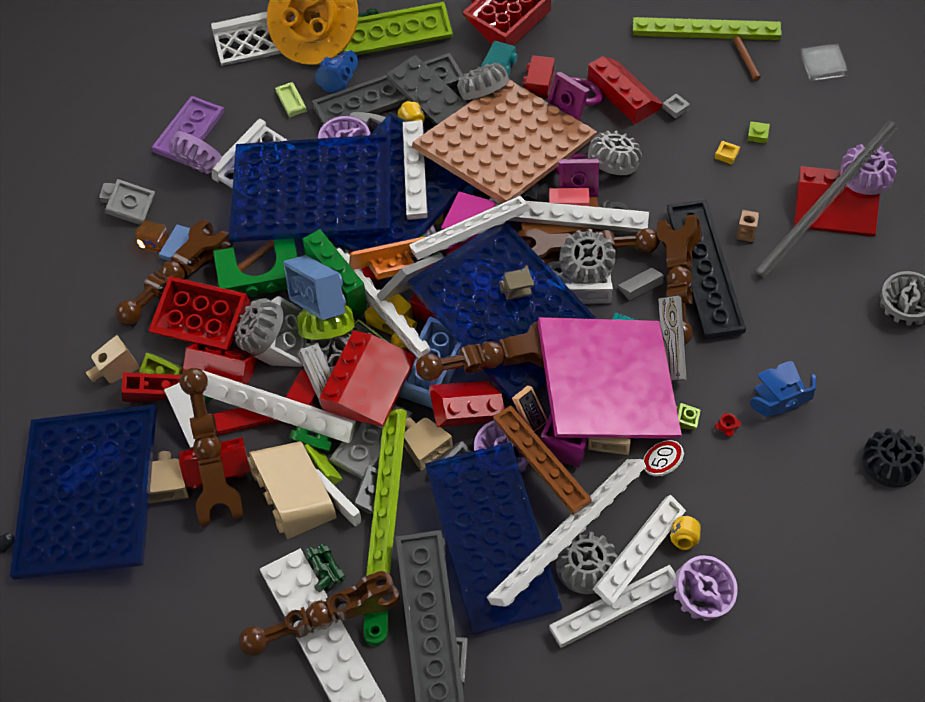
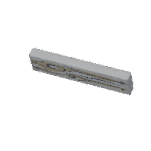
M681 297L660 298V327L671 382L684 381L687 378Z
M317 343L300 349L297 353L319 400L331 375V371Z

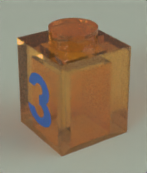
M143 220L141 226L135 232L139 247L156 252L162 250L169 238L166 225Z

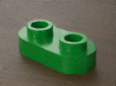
M298 426L296 430H291L289 438L330 451L332 442L328 441V436L319 433L313 436L309 434L310 430Z
M388 610L380 613L364 614V637L369 645L380 646L387 640ZM375 629L379 630L378 634H372L371 632Z

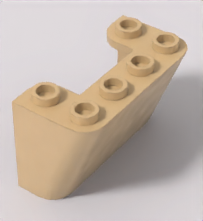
M301 441L249 452L250 457L247 460L251 467V474L254 480H257L260 488L265 487L267 491L264 492L268 505L273 504L275 508L272 512L278 531L280 533L284 532L287 540L336 519L332 501Z

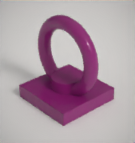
M558 72L555 74L547 102L580 121L584 107L600 103L603 99V93L600 87L587 79L568 77L562 72ZM590 90L595 93V97L588 98Z
M573 154L568 159L559 160V166L554 169L559 175V188H589V198L598 197L599 159H589L588 155Z

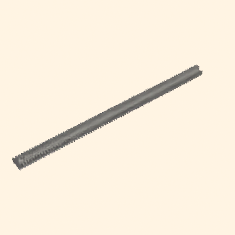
M888 121L880 132L876 134L877 136L868 143L867 147L851 162L852 164L843 171L842 175L826 190L827 192L811 207L812 209L801 218L802 220L786 235L787 237L761 263L760 267L756 269L759 275L765 277L764 275L767 276L766 273L768 271L771 272L769 269L771 267L774 268L773 265L775 266L777 264L776 261L778 262L780 258L782 259L781 256L783 254L786 255L784 252L786 250L789 251L788 248L792 247L791 244L794 246L793 243L797 242L796 239L798 237L801 238L799 235L802 236L804 234L803 231H807L806 227L808 229L811 227L810 224L814 223L813 220L816 221L815 219L819 218L818 214L820 215V213L822 214L821 211L824 212L826 210L825 207L829 206L828 203L831 204V199L834 201L833 198L837 197L838 192L841 193L840 190L844 189L843 186H847L846 183L849 184L851 182L850 179L852 180L854 178L853 175L856 176L855 174L859 173L858 170L866 165L865 163L869 161L868 159L872 158L871 155L874 156L876 154L875 151L879 150L878 147L881 148V143L884 145L885 140L889 139L888 136L891 137L890 135L894 133L893 131L897 130L896 126L898 125L896 123Z

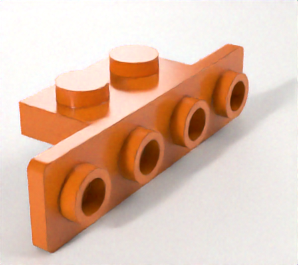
M425 237L351 252L349 265L353 270L369 266L377 280L395 276L400 269L414 263L411 257L415 255L411 252L409 245Z

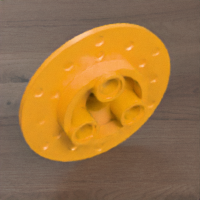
M270 0L268 4L267 25L273 43L284 56L301 64L316 65L321 64L325 57L334 58L348 46L357 27V0ZM295 14V19L292 22L291 18Z

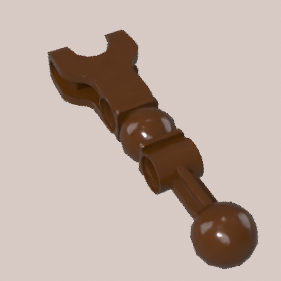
M696 214L686 216L685 225L678 230H672L667 220H661L657 223V237L667 249V269L669 270L666 277L668 284L667 297H681L684 345L688 344L693 336L692 326L686 322V305L692 304V289L690 288L693 280L691 274L692 250L702 238L701 222Z
M204 219L198 221L190 228L188 233L189 239L170 257L171 261L163 263L159 272L156 270L154 274L146 278L144 282L146 290L135 300H124L118 304L115 311L116 319L124 325L137 323L141 318V308L155 296L161 298L169 276L184 279L185 275L189 276L191 272L196 271L207 260L215 259L213 251L231 248L234 244L233 235L223 230L213 235V227L210 222Z
M650 228L641 229L635 236L614 237V233L609 230L601 231L607 240H611L615 252H617V248L636 247L642 253H651L658 248L660 243L657 232ZM539 229L519 231L515 241L518 248L523 250L518 258L520 267L524 269L527 265L529 270L544 268L550 262L559 261L561 246L566 241V238L572 235L569 233L547 234ZM585 240V241H582V242H580V243H581L582 245H585V244H591V245H592V244L594 243V241ZM576 246L574 249V256L576 259H578L580 248L578 246ZM601 248L597 254L598 257L603 256Z
M534 322L527 333L500 339L499 343L488 341L482 346L480 344L467 345L458 351L459 355L440 358L435 354H425L416 363L417 374L426 381H433L439 378L443 371L461 367L464 368L466 373L481 371L484 369V366L486 368H496L501 363L505 366L532 362L544 368L538 323Z
M189 368L181 374L180 387L185 394L190 395L194 417L190 418L193 439H195L193 451L195 456L200 459L198 464L203 484V493L196 502L199 523L202 527L210 524V509L217 503H224L229 506L234 519H243L244 513L240 493L226 482L220 455L221 442L215 436L216 430L213 415L207 414L203 392L208 386V378L201 369Z
M379 571L363 577L356 585L334 594L330 599L327 597L326 602L322 600L314 601L308 605L306 610L304 607H301V610L288 612L285 621L264 630L257 626L247 627L239 636V647L247 655H260L265 651L269 642L289 634L302 638L309 632L313 633V629L325 630L331 626L333 621L339 623L338 620L345 621L366 613H380L393 608L399 603L400 594L393 585V579L390 574L385 571ZM379 580H386L385 585L376 586ZM389 593L393 594V597L388 601L382 599L383 596ZM346 604L345 608L337 610L339 605ZM302 621L298 627H293L295 622Z

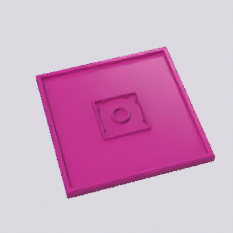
M539 317L537 323L555 437H681L682 434L659 321Z

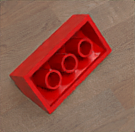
M602 56L588 64L587 80L600 87L603 95L634 124L662 109L663 103L617 60Z

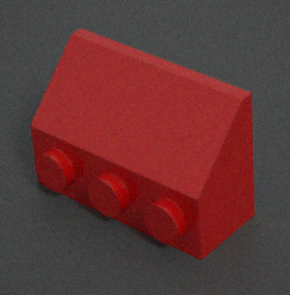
M193 344L186 348L183 372L189 368H198L242 384H247L259 359L244 350L232 347L225 351Z
M489 381L428 386L437 427L489 423L493 421V416L505 409L501 393Z
M243 437L221 442L220 455L225 477L233 476L234 478H240L247 475L246 473L250 472ZM193 449L179 452V465L185 486L191 489L203 486L198 464L200 459L195 456Z

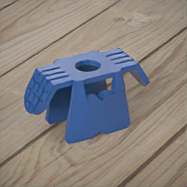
M793 361L780 364L777 369L770 368L760 372L758 378L763 383L755 386V391L762 398L753 397L750 400V405L756 412L767 418L800 407L803 403L813 399L816 390V375L811 374L809 388L805 389Z

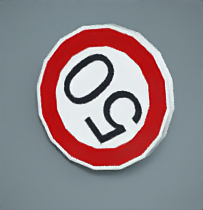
M672 440L662 441L654 445L644 456L643 461L646 465L644 470L652 476H663L671 473L683 460V447L678 442Z

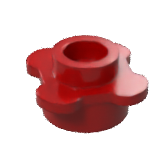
M727 413L723 414L720 421L715 423L716 430L723 431L728 437H732L734 431L741 426V422L734 415Z

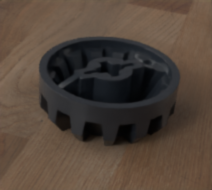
M886 428L884 433L877 431L872 438L867 440L863 450V467L867 474L881 485L895 488L907 486L913 483L922 471L925 462L922 444L915 443L916 437L913 435L910 437L905 436L904 430L901 429L897 433L893 432L891 428ZM891 439V443L886 448L881 447L883 442ZM900 441L907 444L910 447L911 451L906 450V448L904 447V445L900 443ZM905 455H911V458L903 463Z

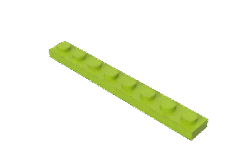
M633 17V36L720 39L740 37L741 39L781 40V22Z
M402 408L390 412L382 431L366 576L379 571H385L390 574L407 411Z

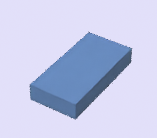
M181 225L175 226L159 253L160 259L171 261L170 257L189 239L188 233L190 228Z

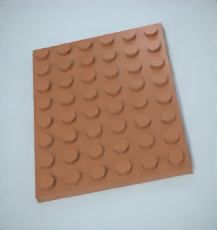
M510 80L502 88L474 99L414 140L412 148L502 204L520 196L559 166V160L568 159L594 139L597 131Z

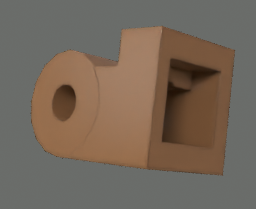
M742 211L737 231V240L754 242L759 212Z

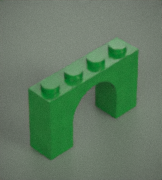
M320 229L303 238L306 256L341 275L343 285L341 286L342 294L345 297L346 305L352 309L354 320L364 315L368 309L364 282Z
M287 237L273 240L276 251V263L269 272L259 276L246 275L238 269L234 248L213 251L219 288L245 293L248 297L288 289L283 261L297 258L294 238Z

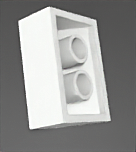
M278 296L271 301L282 307L283 322L281 329L272 345L264 353L255 357L271 366L302 367L303 364L297 352L305 348L307 339L302 338L298 333L297 317L303 309Z

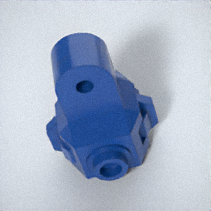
M349 50L338 54L334 58L325 57L314 75L317 85L321 86L323 91L330 93L346 89L348 82L353 77L352 72L358 66L356 54Z

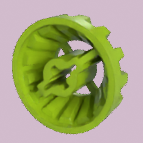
M345 305L344 314L323 320L303 309L297 317L298 333L302 338L313 340L329 339L346 334L355 326L352 309Z

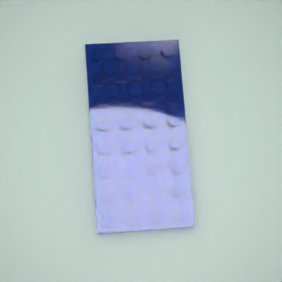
M511 442L425 463L473 635L562 611L563 607L549 564L540 575L536 576L529 583L525 590L521 591L514 598L510 605H491L487 599L542 544Z

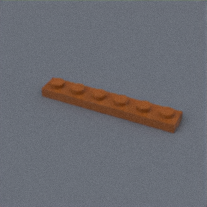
M512 406L493 416L495 424L573 515L591 504V497Z

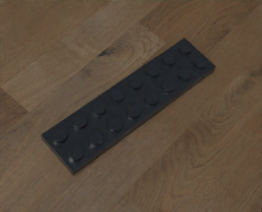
M706 199L668 204L666 210L672 230L681 229L685 225L686 216L696 214L701 222L702 238L692 250L691 274L693 280L690 288L692 289V299L704 339L745 333L746 326Z

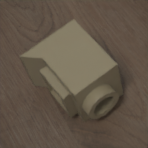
M527 265L523 271L507 272L504 275V279L500 280L501 292L505 293L507 300L532 294L530 287H533L534 283Z

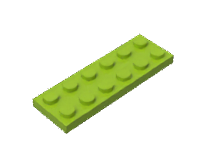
M440 2L359 17L353 38L344 49V52L351 50L356 55L451 38L453 37V32L445 3Z

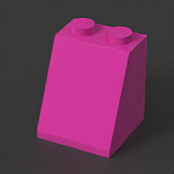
M458 192L441 230L496 207L497 202ZM497 225L483 233L468 237L463 242L450 245L443 252L448 254L455 245L471 250L494 232Z

